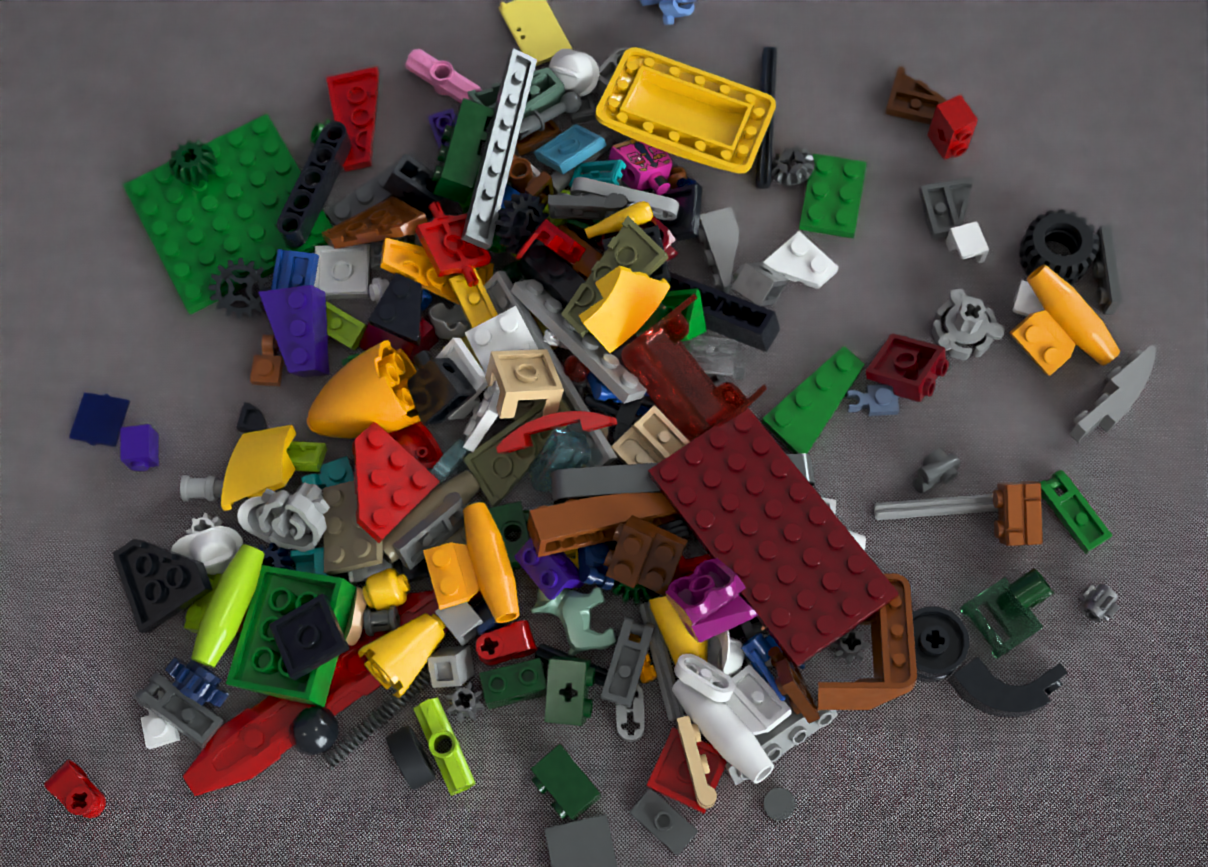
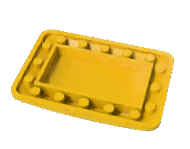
M633 47L624 52L596 107L595 117L599 123L657 149L707 166L740 174L748 172L753 165L774 114L776 101L767 93L642 48Z

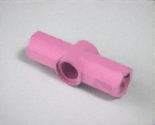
M420 48L417 50L413 49L408 55L407 62L405 63L406 69L431 84L440 95H448L461 103L463 98L469 100L468 91H482L480 86L454 71L453 66L445 60L439 61Z

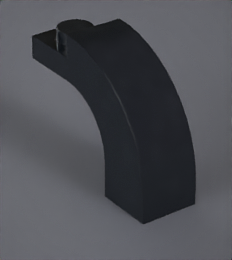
M977 657L955 672L948 681L955 691L974 708L998 717H1020L1036 712L1049 704L1051 700L1047 695H1050L1064 685L1060 679L1068 674V672L1059 663L1032 683L1014 686L1003 683L995 678L980 658Z

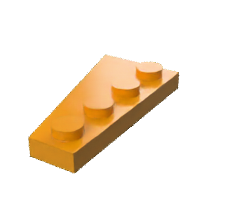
M385 238L382 246L380 268L420 283L422 288L460 305L450 286L449 279L462 273L438 277L422 246ZM492 263L480 267L477 271L483 285L493 276L494 264Z

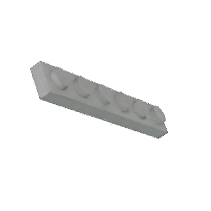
M531 279L514 283L511 292L623 404L641 399L647 389L639 382L638 378L622 366L618 358L610 354L595 336L588 332L582 338L562 317L561 313L564 311L562 304L554 299L540 282Z

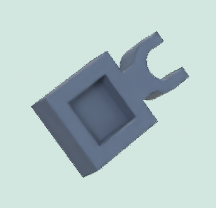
M885 384L867 385L866 393H861L857 390L847 391L846 399L855 398L858 401V404L848 405V412H858L862 408H868V416L898 415L899 413L898 396L894 395L892 386Z

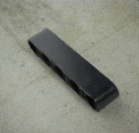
M329 122L323 127L278 218L277 228L284 242L289 247L297 248L307 241L351 150L352 145L346 127L340 122Z

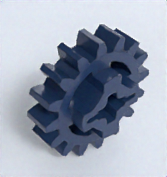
M174 657L165 668V671L175 678L172 685L183 695L202 706L207 701L220 708L229 696L226 690L218 686L222 679L215 675L213 671L192 659L189 663H185L181 659Z

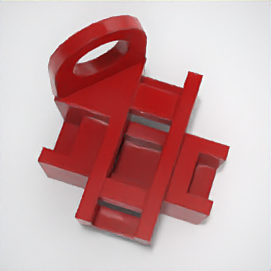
M545 219L532 232L515 258L520 260L536 238L573 265L576 261L579 262L586 249Z

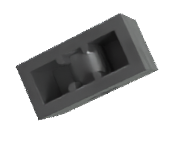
M763 262L746 263L745 266L742 264L733 276V279L736 281L731 288L755 304L764 306L776 303L789 279Z

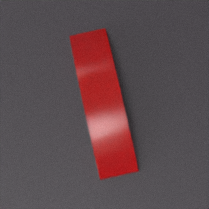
M567 411L549 414L532 420L510 433L496 447L497 453L508 454L533 447L531 439L533 434L581 422L583 431L590 432L617 425V419L586 411Z

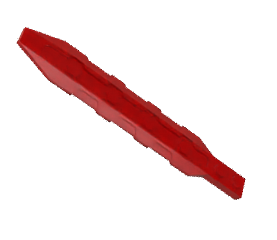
M434 590L407 594L406 602L397 607L400 614V626L424 613L430 616L432 614L437 615L435 611L439 609ZM481 591L468 601L469 605L482 597ZM445 626V628L443 629L445 635H446V633H447V631H448V629H447L446 626ZM364 628L358 642L353 646L348 645L350 649L338 656L325 707L323 708L329 709L336 716L362 696L367 697L382 686L364 665L368 661L366 655L364 654L360 657L358 651L363 646L391 631L376 632L374 636H367ZM269 695L253 708L245 709L221 726L182 776L194 796L253 779L281 759V755L293 747L289 735L291 723L298 713L305 708L315 705L294 702Z

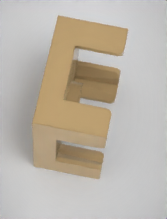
M548 349L491 351L485 379L488 386H493L494 381H497L500 393L496 409L500 419L513 418L515 416L518 400L546 399L542 412L543 416L558 412L564 389Z

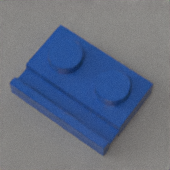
M278 249L271 290L306 285L314 286L319 255Z

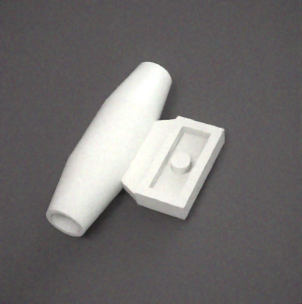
M750 664L732 677L735 688L730 699L725 702L711 700L678 679L673 685L672 691L687 716L689 715L691 722L698 725L699 731L727 762L755 784L763 781L772 772L774 765L755 735L770 732L791 715V708L787 703L779 699L775 691Z

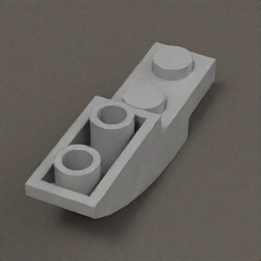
M1153 345L1144 352L1138 349L1127 359L1129 364L1124 369L1118 366L1106 377L1109 382L1102 390L1104 394L1094 403L1096 408L1090 413L1084 410L1073 420L1076 426L1070 432V435L1077 442L1097 425H1100L1108 433L1135 403L1152 371L1156 348Z

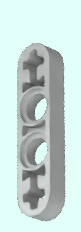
M577 177L573 180L570 194L573 196L595 194L606 198L611 193L623 194L628 198L627 207L634 203L645 201L649 203L652 213L656 218L662 220H675L677 218L679 203L672 198L584 177Z

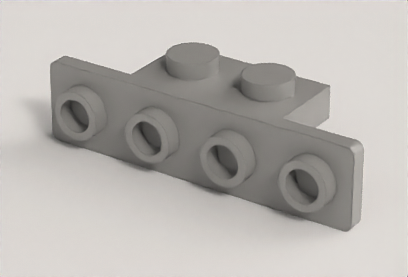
M787 694L784 701L791 708L792 714L770 732L757 734L755 737L771 762H775L782 754L795 745L803 743L811 734L829 725L838 716L837 711L818 710L820 719L809 724L802 713L797 715L794 712ZM729 762L726 763L725 767L735 785L749 779Z

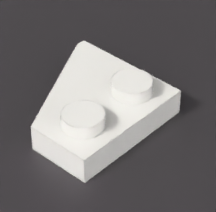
M800 231L763 261V263L775 271L785 275L790 281H799L815 289H819L838 272L839 268Z

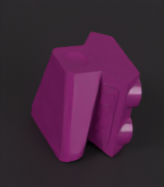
M718 558L700 563L695 568L693 574L674 580L665 592L666 598L678 613L686 630L698 643L745 623L758 615L739 596L746 588L735 572Z

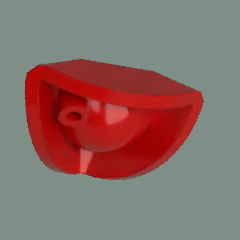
M421 422L388 433L426 469L442 465L444 461L443 453L431 432Z

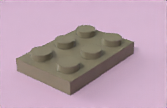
M354 480L323 488V499L330 507L323 514L327 529L324 532V573L331 576L382 564V541L378 543L357 524V494H355Z

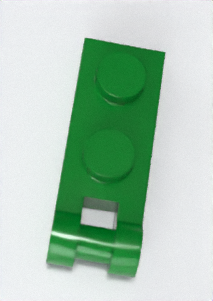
M1063 470L1053 473L1051 475L1052 478L1048 481L1042 480L1039 482L1041 483V498L1047 502L1085 554L1113 536ZM1057 488L1062 489L1064 492L1060 497L1054 491Z

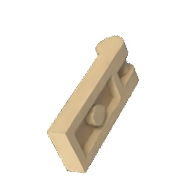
M689 715L677 718L676 724L696 800L701 808L709 809L714 806L717 793L713 787L708 786L705 774L710 773L706 755H700L697 742L702 741L697 724H691Z

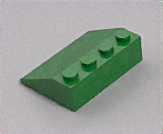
M262 565L257 587L249 604L226 684L294 702L325 707L338 656L299 679L293 680L288 674L269 624L323 593L328 597L341 630L345 634L357 588L339 577Z

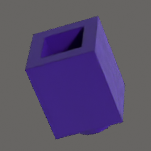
M150 424L121 427L120 460L130 470L137 472L147 471L149 467L159 466V434Z

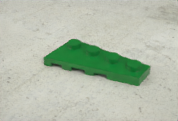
M842 346L764 416L762 424L794 454H808L824 427L836 412L837 407L845 398L847 391L850 390L860 375L865 364L846 346Z

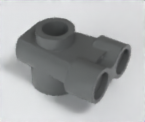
M942 448L931 452L923 461L925 466L918 469V477L913 479L915 490L918 493H923L941 480L944 484L952 481L958 475L957 469L961 464L957 455L954 453L947 455Z

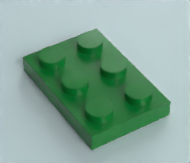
M813 153L814 170L808 178L799 230L854 239L867 162Z

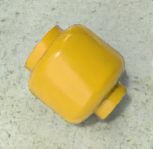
M387 568L369 576L366 579V586H363L362 590L368 606L371 609L375 608L377 611L389 609L390 606L396 605L398 607L404 604L407 600V591L410 590V584L404 573L399 574L394 568Z

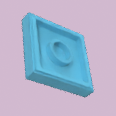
M575 124L535 150L534 154L538 161L564 175L607 145L603 137Z

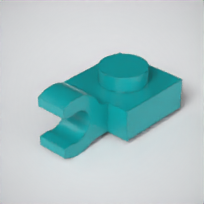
M345 456L322 464L321 474H310L301 478L302 483L315 484L322 490L326 487L353 481L354 474L348 457Z

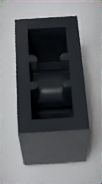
M406 153L403 154L383 189L411 207L425 213V216L428 218L432 215L428 208L429 205L433 202L440 203L443 197L433 194L435 182L431 181L433 171Z

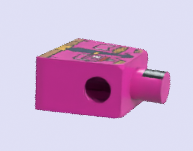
M635 139L611 147L608 160H623L626 168L625 170H620L623 174L622 181L631 189L643 191L652 188L657 195H663L669 190L670 183L667 180L672 168V160L667 152Z

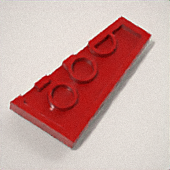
M378 66L326 77L334 121L340 122L346 127L352 145L343 165L345 172L372 166L380 73Z

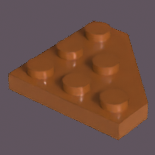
M392 196L321 234L325 243L334 249L378 242L385 240V238L392 239L416 234L417 225L427 223L428 221L425 213Z

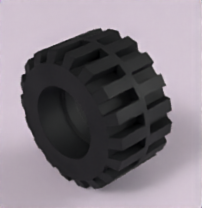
M1059 209L1057 213L1049 210L1045 216L1042 213L1038 215L1035 221H1032L1020 244L1019 257H1022L1020 264L1022 267H1027L1025 273L1029 276L1035 269L1045 264L1070 285L1075 284L1077 279L1080 280L1085 275L1098 252L1099 245H1097L1099 239L1097 234H1093L1095 230L1093 225H1087V219L1084 216L1081 218L1077 217V213L1071 211L1070 214L1065 213V209ZM1054 241L1061 243L1068 248L1071 255L1062 256L1055 254L1047 247L1045 242Z

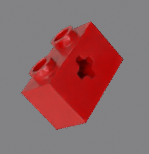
M961 94L936 106L927 134L943 160L952 156L959 157L968 150L978 122L977 117Z

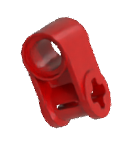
M527 620L517 621L503 628L484 633L476 642L478 657L483 664L488 666L526 657L537 651ZM492 644L495 653L489 655L486 651V645Z
M67 760L44 783L45 788L74 815L95 818L105 809L106 798L103 793L90 781L87 774L71 760Z

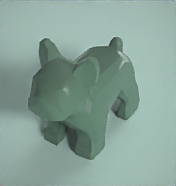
M538 587L537 602L531 608V613H547L560 619L570 646L569 655L574 656L580 652L595 649L604 650L617 644L614 628H608L603 633L591 630V610L606 602L600 587L594 588L591 593L587 594L564 588L554 600H549Z

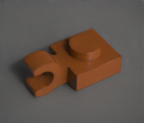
M263 334L261 343L262 355L253 356L250 382L252 385L281 386L284 359L282 356H277L279 346L277 340H275V335Z

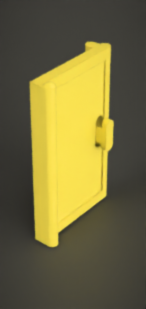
M514 0L506 4L505 2L500 3L498 9L520 51L537 59L536 66L550 61L555 53L561 49L572 50L568 39L546 0Z

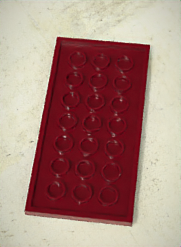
M747 405L648 470L650 478L711 558H718L738 575L746 587L740 593V596L758 614L756 617L796 669L898 597V591Z

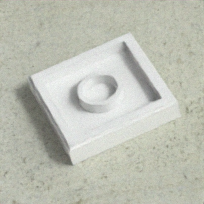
M359 244L334 249L330 245L315 246V254L319 255L314 286L325 291L326 299L370 298V244Z

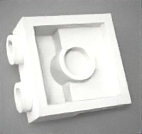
M452 338L436 358H450L453 360L477 393L449 416V420L464 419L476 404L481 401L478 396L488 386L485 379L486 374L462 339Z

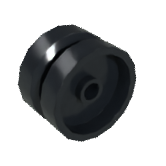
M938 606L923 607L912 612L917 667L916 680L938 682L949 677L966 659L970 644L965 625L952 611Z

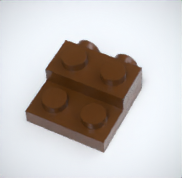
M632 515L625 524L620 523L614 533L613 540L618 543L615 550L611 548L605 558L604 565L609 567L606 576L633 589L638 583L666 596L665 592L673 582L688 540Z

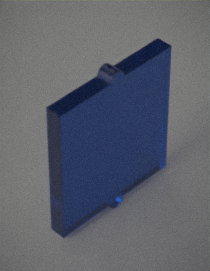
M84 392L69 438L75 441L87 442L91 446L99 444L116 447L120 428L123 426L130 401L128 399L111 397L108 393L98 395Z

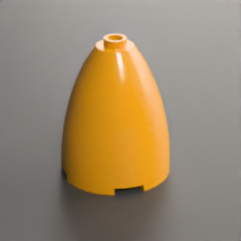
M384 340L362 352L343 366L321 389L308 411L306 419L308 427L312 432H316L321 436L353 439L357 438L373 422L377 423L387 433L420 422L407 385L408 380L417 372L414 365L401 348L398 350L392 348L389 340Z

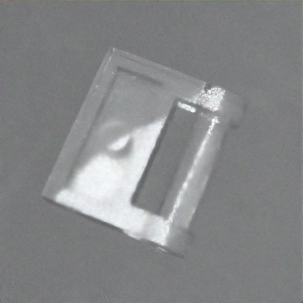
M701 335L689 341H682L685 375L705 373L732 376L733 379L743 380L745 364L742 361L740 342L730 338Z

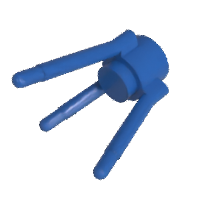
M759 632L741 646V649L751 662L754 670L770 685L779 699L784 701L786 697L780 693L775 683V678L765 664L770 659L768 655L770 648L779 646L770 634L764 638ZM802 664L799 668L804 669L805 664Z

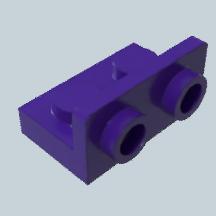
M530 538L515 555L517 562L549 600H554L564 588H581L584 584L579 579V569L565 552L538 558Z

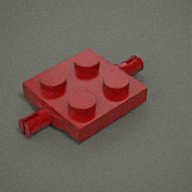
M433 202L428 208L434 219L431 222L417 225L415 232L437 276L442 277L454 273H462L468 287L477 285L479 279L473 269L489 265L492 259L489 252L461 239L468 213L457 216L445 215L440 203Z

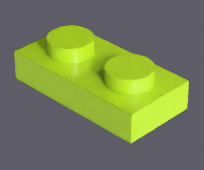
M326 301L327 335L355 351L367 325Z

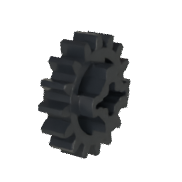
M520 193V195L512 194L511 201L504 200L505 209L498 210L501 220L495 221V224L500 226L496 236L502 237L499 244L506 247V252L517 255L532 232L549 217V213L543 212L546 205L539 202V197Z
M239 258L236 265L229 259L227 268L218 265L221 273L219 275L212 274L211 278L216 281V284L209 285V289L216 291L210 299L219 300L216 309L220 310L225 307L227 309L226 316L228 317L232 312H236L237 319H241L244 312L251 318V310L254 308L261 312L262 308L259 304L262 300L259 294L257 298L252 294V285L258 281L259 292L271 290L269 287H264V283L269 281V277L261 278L260 276L264 269L262 267L257 270L253 269L254 261L252 260L248 265H244L243 258ZM245 270L250 273L245 277L235 276L231 271ZM223 279L229 284L228 292L224 296H222L220 290ZM230 279L239 284L245 282L247 284L245 290L250 298H247L242 293L234 294L235 287ZM237 300L245 301L248 306L236 307L231 304Z

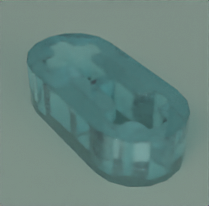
M461 438L440 458L430 472L440 481V484L452 474L463 461V458L470 452L463 447L465 441Z

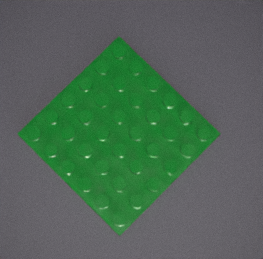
M268 113L205 143V145L208 144L212 148L218 165L214 167L215 174L208 175V182L200 180L198 187L193 182L186 186L181 180L176 179L172 174L169 162L122 184L190 315L219 301L210 299L216 293L215 290L209 289L210 284H216L211 275H219L221 273L218 265L227 268L229 259L232 260L234 265L238 264L239 258H243L244 265H248L251 260L254 261L253 269L257 270L260 267L264 269L260 275L262 278L274 273L278 249L313 253L315 252V246L328 245L325 243L321 233L332 228L323 210H321L307 241L300 247L293 248L286 245L277 228L278 218L301 171ZM245 270L231 271L235 276L245 277L250 273ZM224 279L220 286L222 296L228 292L229 285ZM230 279L235 287L233 293L246 287L247 285L245 282L239 284L238 282H235L233 279Z

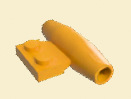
M1045 264L1035 269L1027 277L1026 280L1044 310L1030 313L1009 334L1047 376L1052 375L1072 357L1075 345L1101 366L1110 363L1119 355L1120 349L1105 324L1073 286Z
M479 502L468 505L463 509L466 544L450 542L423 550L438 606L442 610L468 602L481 591L497 623L512 621L520 614L516 581L502 535L485 503Z

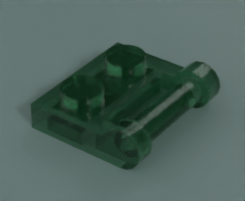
M1006 577L959 608L964 616H969L993 648L991 652L996 659L1001 658L1043 628L1029 608H1024L1008 587L1010 583ZM984 604L1010 639L1005 642L1001 640L979 611V606Z

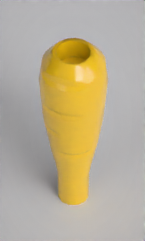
M645 201L634 203L599 223L585 228L588 239L620 231L623 227L622 223L627 216L638 226L648 223L653 218L649 203Z

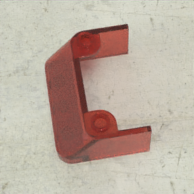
M695 294L691 295L623 348L621 353L622 360L630 372L647 389L646 392L662 413L690 442L712 427L717 426L719 428L744 412L768 389L763 384L745 396L735 384L730 382H724L716 387L686 349L681 340L688 335L689 325L681 311L697 299Z

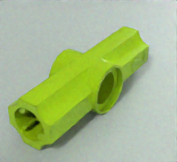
M439 698L428 699L420 703L413 709L427 739L429 750L436 760L450 795L453 796L470 789L476 784ZM442 739H451L452 747L450 751L444 754L438 753V743Z

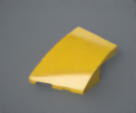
M618 266L595 282L603 299L585 310L579 317L586 328L611 353L635 334L650 318L664 299L670 285L666 279L662 278L659 281L650 278L646 273L633 272L629 268Z
M292 424L242 434L230 457L224 477L221 494V507L223 511L231 510L234 502L245 497L249 499L263 495L266 489L275 491L286 486L296 470L286 451L297 434Z

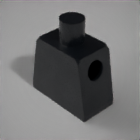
M427 350L419 352L413 357V361L419 371L408 380L407 385L423 425L443 423L477 393L450 358L432 359Z

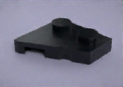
M396 273L368 319L370 325L419 346L421 343L422 285Z

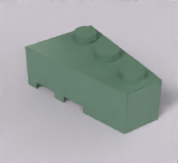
M549 67L534 71L523 119L528 117L533 110L541 113L560 103L562 96L565 94L564 84ZM500 82L494 83L492 88L476 92V90L468 91L469 100L494 109L501 85ZM491 120L487 126L488 130L490 128Z

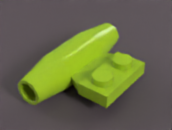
M242 544L223 574H208L213 590L194 602L185 616L186 622L183 628L197 633L191 656L192 660L215 668L236 636L257 587L265 555L263 551Z

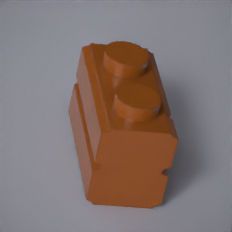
M1035 481L997 483V490L993 491V505L995 508H998L999 520L994 521V535L996 538H999V543L1006 546L1043 544L1041 483Z

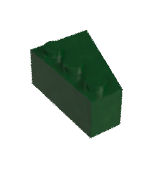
M463 98L451 125L446 124L442 132L441 140L445 141L444 145L441 144L436 160L440 161V165H436L431 181L435 182L433 194L465 204L475 183L482 157L480 156L482 142H486L488 136L485 130L493 118L494 109Z

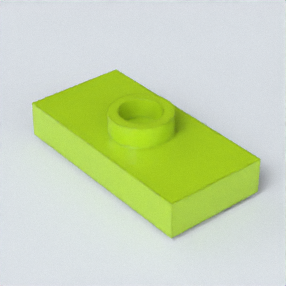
M292 441L286 451L296 468L295 471L320 472L327 447L325 443Z

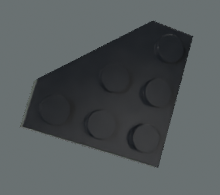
M132 539L113 552L140 633H149L213 590L204 563L140 539Z

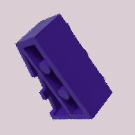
M313 285L259 292L288 373L302 378L329 375L325 291Z

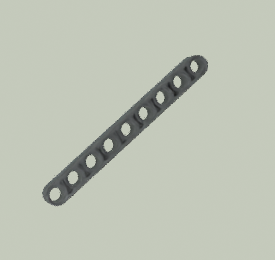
M801 453L786 454L812 487L815 486L811 456ZM658 463L556 470L550 474L553 504H561L570 499L579 500L612 494L662 493L648 475V470Z

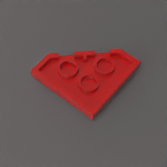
M373 422L352 443L355 459L354 486L355 494H357L356 521L373 539L380 543L440 481L382 427Z

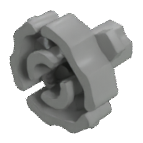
M960 288L950 291V300L937 310L931 332L935 343L945 347V352L947 351L949 356L967 360L972 353V348H962L960 346L974 344L984 337V342L978 345L973 352L974 357H981L989 349L993 339H1002L1005 326L997 323L993 309H986L981 299L966 297L965 292ZM945 314H947L944 322L946 334L941 329V318Z
M305 482L299 486L293 495H290L285 490L275 492L266 489L261 497V500L266 504L258 516L260 529L263 532H268L272 527L273 531L269 535V540L282 548L296 549L301 552L314 549L327 529L323 514L330 508L323 499L322 490L315 484Z

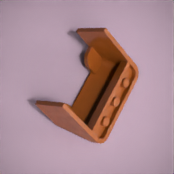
M894 573L884 574L898 591V597L859 624L871 625L874 678H862L855 682H818V710H871L910 692L914 688L917 679L911 587L909 581L904 576Z

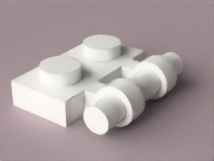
M497 381L494 382L493 386L487 387L484 392V399L476 404L473 409V416L464 429L463 434L467 437L463 447L471 452L475 451L498 416L496 406L500 389Z

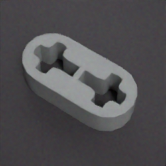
M639 684L635 692L639 696L633 699V709H627L626 706L616 704L618 735L624 741L631 743L641 739L645 730L644 696ZM628 714H633L634 724L640 725V729H635L634 735H628L627 730L622 729V726L628 723Z

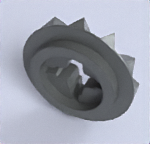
M797 145L793 149L785 147L784 152L781 154L776 153L775 160L772 162L771 173L773 178L778 183L786 186H793L804 182L814 170L813 156L808 152L807 148L800 149ZM795 159L797 164L793 165L789 172L787 164H791L792 160Z

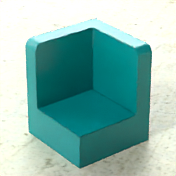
M324 547L314 548L305 552L298 550L290 551L291 558L296 563V571L330 576L324 573Z

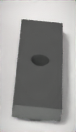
M1101 225L1096 232L1099 239L1097 242L1099 248L1093 264V276L1098 278L1099 284L1096 300L1098 304L1102 305V312L1104 314H1114L1122 303L1111 225Z

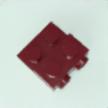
M891 333L866 369V379L892 386L894 395L921 403L925 396L930 397L933 394L936 386L935 380L938 376H945L949 362L946 360L945 347Z

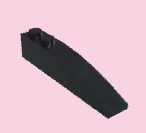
M540 240L532 244L520 259L522 274L528 280L535 279L540 282L544 289L562 304L564 309L580 285L586 282L556 252ZM634 334L610 353L616 356L619 363L636 377L655 364V359Z
M670 272L671 282H668L670 285L668 292L696 288L700 291L707 329L767 353L780 332L775 311Z

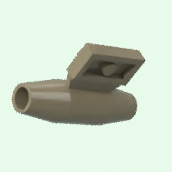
M465 470L434 488L382 540L383 558L390 564L400 559L393 544L442 505L444 497L449 493H459L463 500L462 507H465L480 489L477 479L469 471ZM461 527L441 545L450 542L466 544L465 527Z

